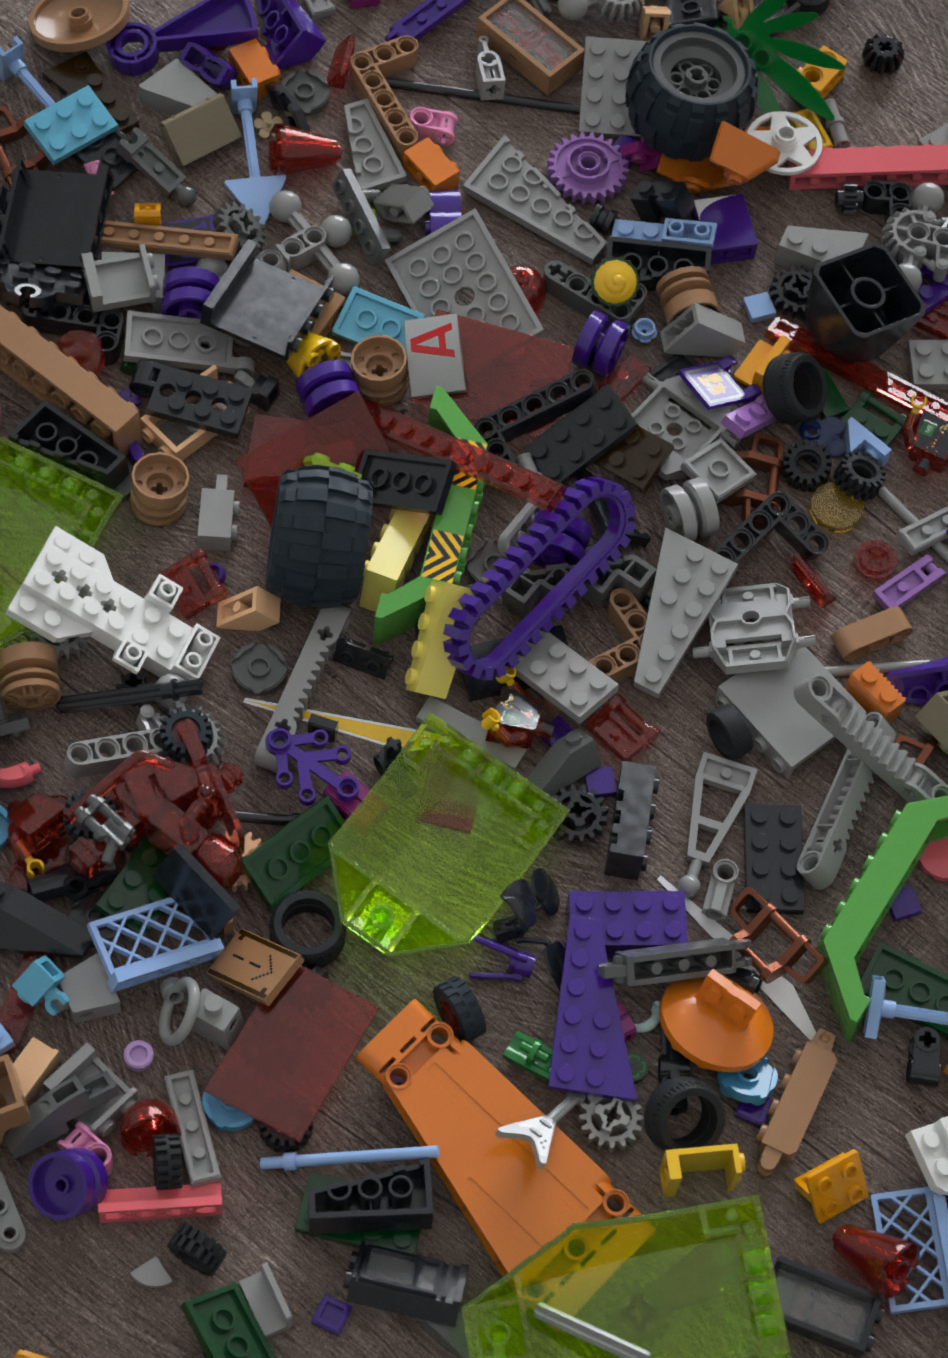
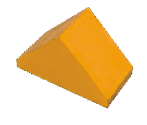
M135 203L134 223L161 226V203Z

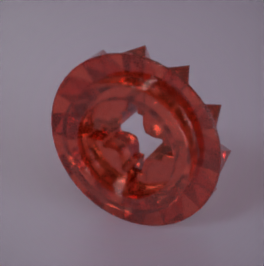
M870 540L858 546L854 554L853 563L857 566V572H862L866 579L871 577L876 578L878 581L884 577L888 579L890 574L895 571L897 556L888 544L878 540ZM871 557L873 559H881L879 566L876 563L869 564Z

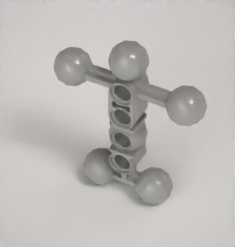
M283 190L273 195L269 203V209L273 218L279 222L289 223L296 231V234L286 238L281 245H275V250L268 249L262 251L257 255L256 259L288 273L291 269L297 271L318 260L328 272L327 280L331 275L335 276L332 286L336 289L335 292L342 296L349 295L353 286L358 287L360 283L357 269L351 264L340 263L326 246L327 244L329 247L338 248L345 246L350 241L352 227L349 220L343 216L332 215L327 217L320 227L311 226L301 214L302 203L297 194L293 191ZM201 258L196 267L207 269L216 274L219 279L222 278L228 269L226 261L220 259Z

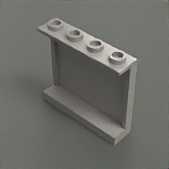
M806 647L797 649V653L787 669L735 674L718 686L715 696L718 708L730 704L741 713L749 727L756 750L764 753L771 761L772 767L778 773H782L787 779L791 777L793 769L836 739L835 736L796 702L794 688L798 682L815 674H823L851 698L853 706L859 708V714L867 713Z

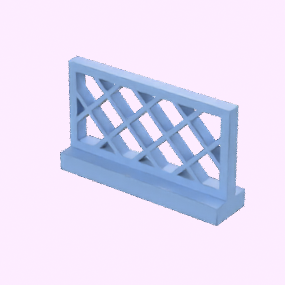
M172 897L92 921L87 925L109 977L107 985L111 993L215 960L224 950L221 939L214 938L211 940L204 931L205 940L198 942L188 937L191 926L202 929L191 917L176 911L178 904ZM160 910L169 914L165 926L150 919L153 911ZM173 917L188 923L184 935L169 928ZM134 918L143 923L139 934L123 927L127 919ZM147 925L162 932L158 943L142 936ZM106 926L117 931L113 941L110 942L101 938L98 928ZM120 933L136 940L131 951L116 945ZM165 934L181 941L177 949L171 950L161 945ZM139 942L155 949L152 957L144 958L135 954ZM112 951L128 957L124 966L114 969L110 959Z
M929 1187L870 1195L890 1313L899 1314L948 1307V1209L945 1194L940 1196L931 1191ZM925 1196L927 1207L921 1215L906 1206L912 1197ZM904 1198H906V1199L903 1201V1203L898 1200V1199H904ZM892 1201L899 1208L892 1218L889 1219L880 1213L878 1202ZM903 1210L917 1219L908 1232L894 1223ZM927 1213L929 1214L930 1222L924 1218ZM881 1220H883L885 1223H887L886 1226H885L883 1229H882ZM920 1222L932 1231V1236L926 1244L912 1235ZM890 1227L904 1235V1238L896 1248L884 1240V1235ZM908 1239L922 1248L914 1261L899 1252ZM933 1242H934L935 1251L930 1248V1245H931ZM886 1249L892 1252L889 1258L887 1257ZM925 1252H928L937 1259L938 1265L931 1274L917 1265ZM895 1256L910 1265L901 1278L889 1269V1264ZM913 1268L927 1277L919 1291L904 1281ZM938 1271L940 1275V1280L935 1277ZM891 1278L897 1282L894 1288L892 1286ZM932 1281L942 1288L944 1299L930 1300L922 1293ZM901 1285L915 1295L909 1304L896 1305L894 1294ZM918 1298L924 1301L915 1303L918 1300Z

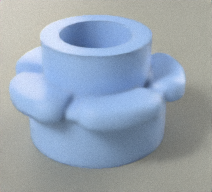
M648 318L637 320L633 324L631 331L633 338L638 339L641 343H649L651 339H655L657 336L655 323Z

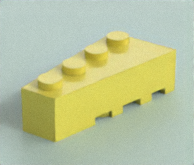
M398 509L391 510L389 516L390 523L383 525L379 537L381 540L380 542L375 541L370 553L372 558L370 561H365L360 607L376 612L381 593L389 594L402 587L406 575H409L415 555L418 554L428 532L432 514Z
M431 581V585L427 587L424 596L426 602L425 610L418 620V629H420L418 640L414 642L411 651L413 661L411 668L407 670L405 675L406 690L446 699L456 667L452 666L447 659L450 653L444 652L443 642L451 639V637L443 634L445 624L454 625V621L448 617L452 608L462 610L458 600L465 593L474 596L470 588L438 581Z

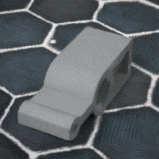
M479 36L475 78L481 100L503 99L506 80L500 57L497 53L489 51L488 37Z

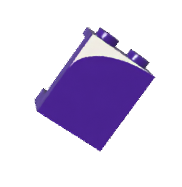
M727 194L721 197H704L693 200L695 206L690 213L692 219L717 223L710 265L754 259L758 243L743 194Z

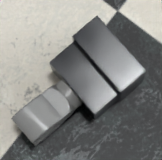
M239 370L234 376V379L237 381L236 385L253 389L250 403L266 412L269 411L280 396L279 379L270 375L266 378L260 375L255 381L242 370Z

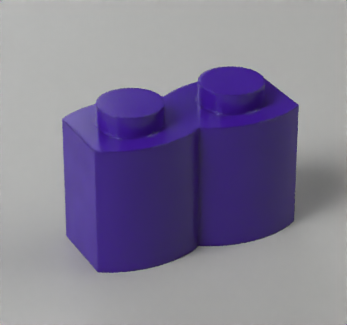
M193 42L187 43L179 57L180 61L187 68L200 73L207 81L223 88L229 89L231 87V80H235L239 74L231 63L218 58L211 50Z
M459 190L429 191L434 206L424 214L429 215V220H425V236L461 217Z

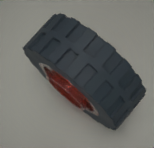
M453 976L433 987V999L440 1017L444 1023L451 1027L454 1036L459 1041L465 1040L469 1043L486 1033L487 1025L481 1006L463 979L459 976Z

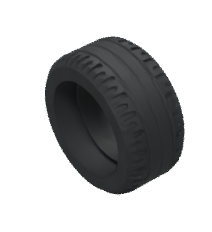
M805 352L782 354L773 358L766 367L762 385L763 395L769 411L777 420L786 424L811 421L820 415L827 398V383L822 367L813 356ZM793 378L796 384L797 397L794 393Z
M299 890L284 897L274 908L270 918V941L300 954L305 961L299 968L302 969L304 964L308 966V970H313L315 965L323 968L333 962L344 947L347 930L346 917L342 908L331 896L314 890ZM305 912L315 913L324 917L333 928V934L325 943L317 947H300L293 944L283 932L285 923L297 914Z
M677 1076L663 1081L662 1084L655 1088V1091H652L647 1104H645L643 1121L646 1133L650 1140L664 1152L673 1149L715 1146L714 1144H717V1141L720 1140V1135L723 1134L722 1131L726 1121L723 1101L712 1087L696 1078ZM689 1096H698L702 1110L697 1126L688 1135L678 1139H671L667 1126L671 1110L680 1100Z

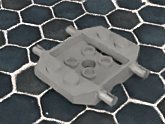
M649 372L643 377L642 382L654 389V391L631 415L640 427L672 443L675 447L659 471L658 476L664 480L685 479L688 475L680 468L682 462L720 438L733 446V448L738 446L741 439L721 424L724 416L730 413V405L707 410L679 375L664 381H659ZM672 398L712 428L710 430L707 429L699 420L693 419L682 411L678 405L671 403L669 400ZM670 428H676L680 431L681 434L678 436H672L667 432V430Z
M779 583L726 588L707 618L709 619L711 634L709 646L692 647L693 658H713V661L726 675L787 669L795 657L797 649L816 647L815 635L798 637V632L795 633L792 610L797 608H811L810 596L793 598L789 588ZM747 619H757L755 622H746ZM778 638H781V639H782V641L771 642V641H773L774 639H778ZM758 640H760V641H762V642H766V643L743 645V644H745V643L748 642V641H758ZM733 643L738 646L726 647V644Z

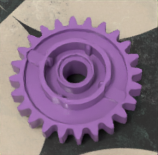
M583 132L580 133L579 138L573 133L570 136V140L563 137L561 145L555 143L554 150H550L547 161V176L550 177V183L552 185L556 184L555 188L559 192L563 191V198L572 196V203L580 199L582 205H585L587 200L592 205H595L597 199L603 204L606 197L613 200L615 193L620 194L622 186L626 185L629 173V161L621 156V152H619L620 145L612 146L613 139L604 141L603 134L595 138L593 132L590 133L589 137H586Z

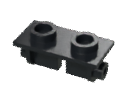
M343 637L341 639L338 638L333 661L385 680L388 666H391L394 656L389 655V651L385 652L371 647L370 650L366 649V644L352 640L351 637L346 639Z

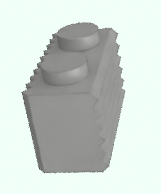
M391 184L390 187H387V190L380 193V196L373 199V204L383 221L402 222L403 224L413 225L434 206L431 194L426 187L410 186L408 184Z

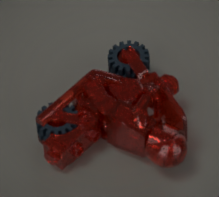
M181 706L177 707V713L171 710L168 712V718L164 716L162 719L160 743H162L163 751H167L169 758L175 756V761L147 750H137L97 785L91 788L90 791L86 793V789L80 790L81 795L78 796L75 792L72 794V800L67 799L65 802L66 808H63L64 830L75 842L69 847V862L78 873L84 872L91 878L105 866H110L101 862L107 843L105 841H96L93 838L94 833L86 825L81 826L77 823V817L74 815L78 807L83 806L86 809L89 806L86 800L92 794H95L97 797L102 796L113 811L118 813L124 821L134 826L136 831L125 848L134 846L142 834L148 837V841L155 845L156 848L167 855L175 846L181 843L224 889L230 888L238 881L242 872L240 855L244 854L245 837L228 794L235 791V786L240 787L243 784L241 778L243 772L234 763L223 762L220 765V770L216 768L214 763H208L206 754L207 748L210 749L212 725L211 721L208 722L206 714L201 716V710L197 708L195 712H192V707L187 706V711H182ZM181 758H185V763H187L188 766L178 762H181ZM115 800H117L120 810L116 811L115 804H112ZM191 804L185 813L181 810ZM100 812L94 816L102 825L107 821V818ZM218 814L221 816L230 840L222 834L211 833L209 835L206 831L212 829L218 821ZM117 849L113 863L118 859L123 850Z

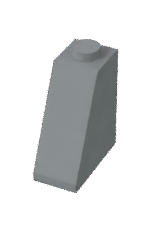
M177 58L138 85L139 101L143 105L172 115H176L204 101L205 98H210L217 94Z
M695 302L660 332L663 349L667 354L726 357L732 355L746 343L741 322Z

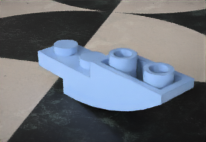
M666 218L664 224L615 219L612 236L713 247L717 223Z

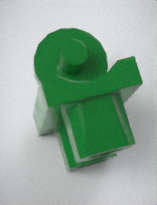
M517 1030L502 1058L548 1082L552 1049L543 1045L541 1040H534Z

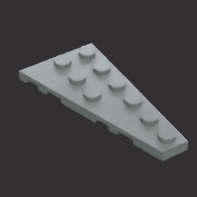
M506 135L500 139L463 184L462 191L590 265H593L606 249L607 242L587 221H583L576 214V209L571 204H567L561 198V193L545 176L525 160V155L520 150L517 151L510 144V140Z
M666 527L634 679V687L657 699L738 568L737 563Z

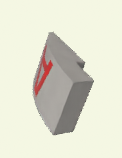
M457 313L404 321L412 398L433 397L435 386L443 387L448 395L467 392Z

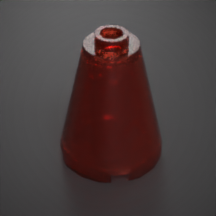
M274 124L271 133L275 134L274 141H269L270 169H275L272 173L273 175H286L331 166L341 159L342 147L334 138L285 124Z
M852 1224L838 1227L833 1234L834 1250L882 1296L894 1298L909 1284L911 1279L907 1278V1275L911 1268L916 1271L920 1256L919 1247L911 1241Z

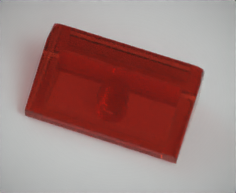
M350 34L335 49L326 79L329 87L339 89L345 87L350 70V60L355 52V34Z
M794 554L790 570L819 607L823 608L834 602L837 597L810 563L800 554Z

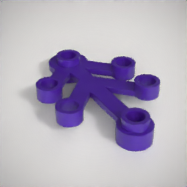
M276 728L267 734L265 739L266 748L271 754L276 755L278 770L276 785L278 788L287 790L293 785V775L288 771L287 755L297 762L300 782L298 799L302 805L310 806L316 800V792L312 788L310 772L336 789V794L342 801L350 802L358 797L359 782L354 777L345 776L340 778L319 763L335 761L339 765L348 764L351 760V750L347 746L340 745L336 749L303 752L296 747L312 744L316 749L325 748L328 745V734L326 731L318 729L313 733L292 735L284 728ZM321 736L325 740L323 742H317L315 738ZM276 741H283L285 744L277 746L274 743ZM344 752L347 754V757L340 758L337 754ZM281 777H287L289 778V781L283 783L279 779ZM344 789H351L353 792L351 794H344L342 791ZM304 793H310L312 797L310 799H305L302 797V795Z

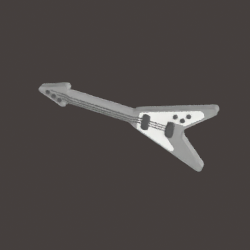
M567 1092V1097L547 1116L543 1115L499 1127L495 1135L501 1138L519 1139L529 1142L537 1167L543 1169L547 1161L556 1123L576 1104L581 1105L584 1103L586 1095Z

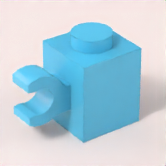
M46 955L34 960L12 985L17 991L18 997L32 1007L45 1000V1008L53 1016L60 1012L59 1008L55 1006V999L59 1000L63 1005L70 1001L69 996L57 988L66 975Z

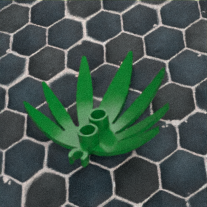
M765 0L751 12L739 30L734 27V22L730 17H723V20L728 23V28L723 31L729 33L736 41L741 42L748 50L749 58L754 60L758 76L757 102L764 114L781 111L769 84L760 73L761 70L778 87L803 106L831 121L835 119L833 112L816 88L796 68L775 54V52L777 51L795 60L824 68L845 70L846 66L834 57L814 47L769 36L770 33L801 27L819 16L818 13H791L766 22L765 20L774 15L787 0Z

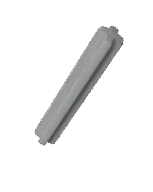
M539 1302L535 1308L533 1316L536 1319L620 1358H651L649 1351L543 1302Z

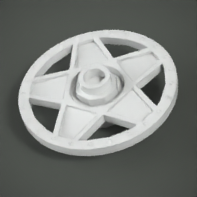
M776 111L764 114L757 118L747 131L748 134L777 148L781 152L778 163L766 170L774 174L796 175L812 168L821 155L822 138L818 129L808 119L792 112ZM787 119L796 121L805 127L794 128ZM771 120L770 130L755 131L759 125ZM815 140L816 151L812 157L804 146ZM786 160L798 165V167L780 168Z

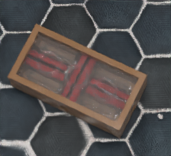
M500 0L478 17L476 37L479 39V36H487L489 39L488 47L547 96L578 73L583 67L585 49L525 0Z

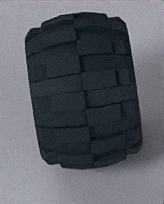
M701 23L671 25L668 30L658 31L653 35L633 60L626 82L625 97L629 119L635 133L641 135L644 139L643 143L652 150L665 154L666 157L695 162L710 157L722 121L745 132L751 123L758 101V76L754 60L749 58L746 47L722 29H716Z
M323 465L299 466L297 470L286 469L280 475L272 520L265 585L271 594H278L282 600L298 606L319 609L339 607L341 603L352 604L358 598L364 573L372 515L373 488L369 481L358 479L357 474L344 469Z

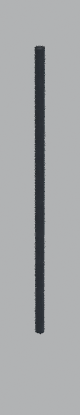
M385 77L388 85L393 89L580 115L579 104L504 94L503 99L481 100L479 90Z

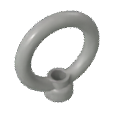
M169 977L161 983L160 990L164 997V1002L159 1016V1035L163 1043L168 1046L180 1044L190 1033L197 1018L200 1005V990L197 982L191 977ZM185 989H187V1009L179 1028L172 1034L170 1029L174 1006L183 1001Z

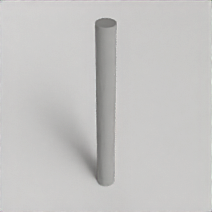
M885 486L879 490L878 495L908 525L919 521ZM942 542L931 546L948 563V548Z
M930 660L872 663V665L879 669V673L884 674L930 662ZM864 664L825 666V668L833 677L850 676L851 673Z

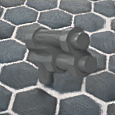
M92 794L86 800L89 806L86 809L83 806L78 807L74 815L77 817V823L81 826L86 825L94 833L93 838L96 841H105L107 843L101 862L112 865L117 849L124 850L136 830L133 825L124 821L118 813L113 811L102 796L97 797L95 794ZM99 812L107 818L103 825L94 818Z

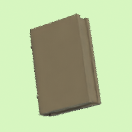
M221 93L205 98L204 101L176 115H171L170 118L158 124L178 167L185 166L242 137L229 106Z

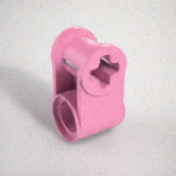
M417 107L411 111L410 121L418 133V141L429 137L433 143L443 146L454 143V128L458 124V117L454 113L424 107Z
M78 1121L75 1124V1129L64 1140L57 1142L60 1150L70 1147H84L93 1151L97 1156L105 1157L106 1161L103 1164L108 1175L113 1171L114 1163L110 1148L82 1122Z

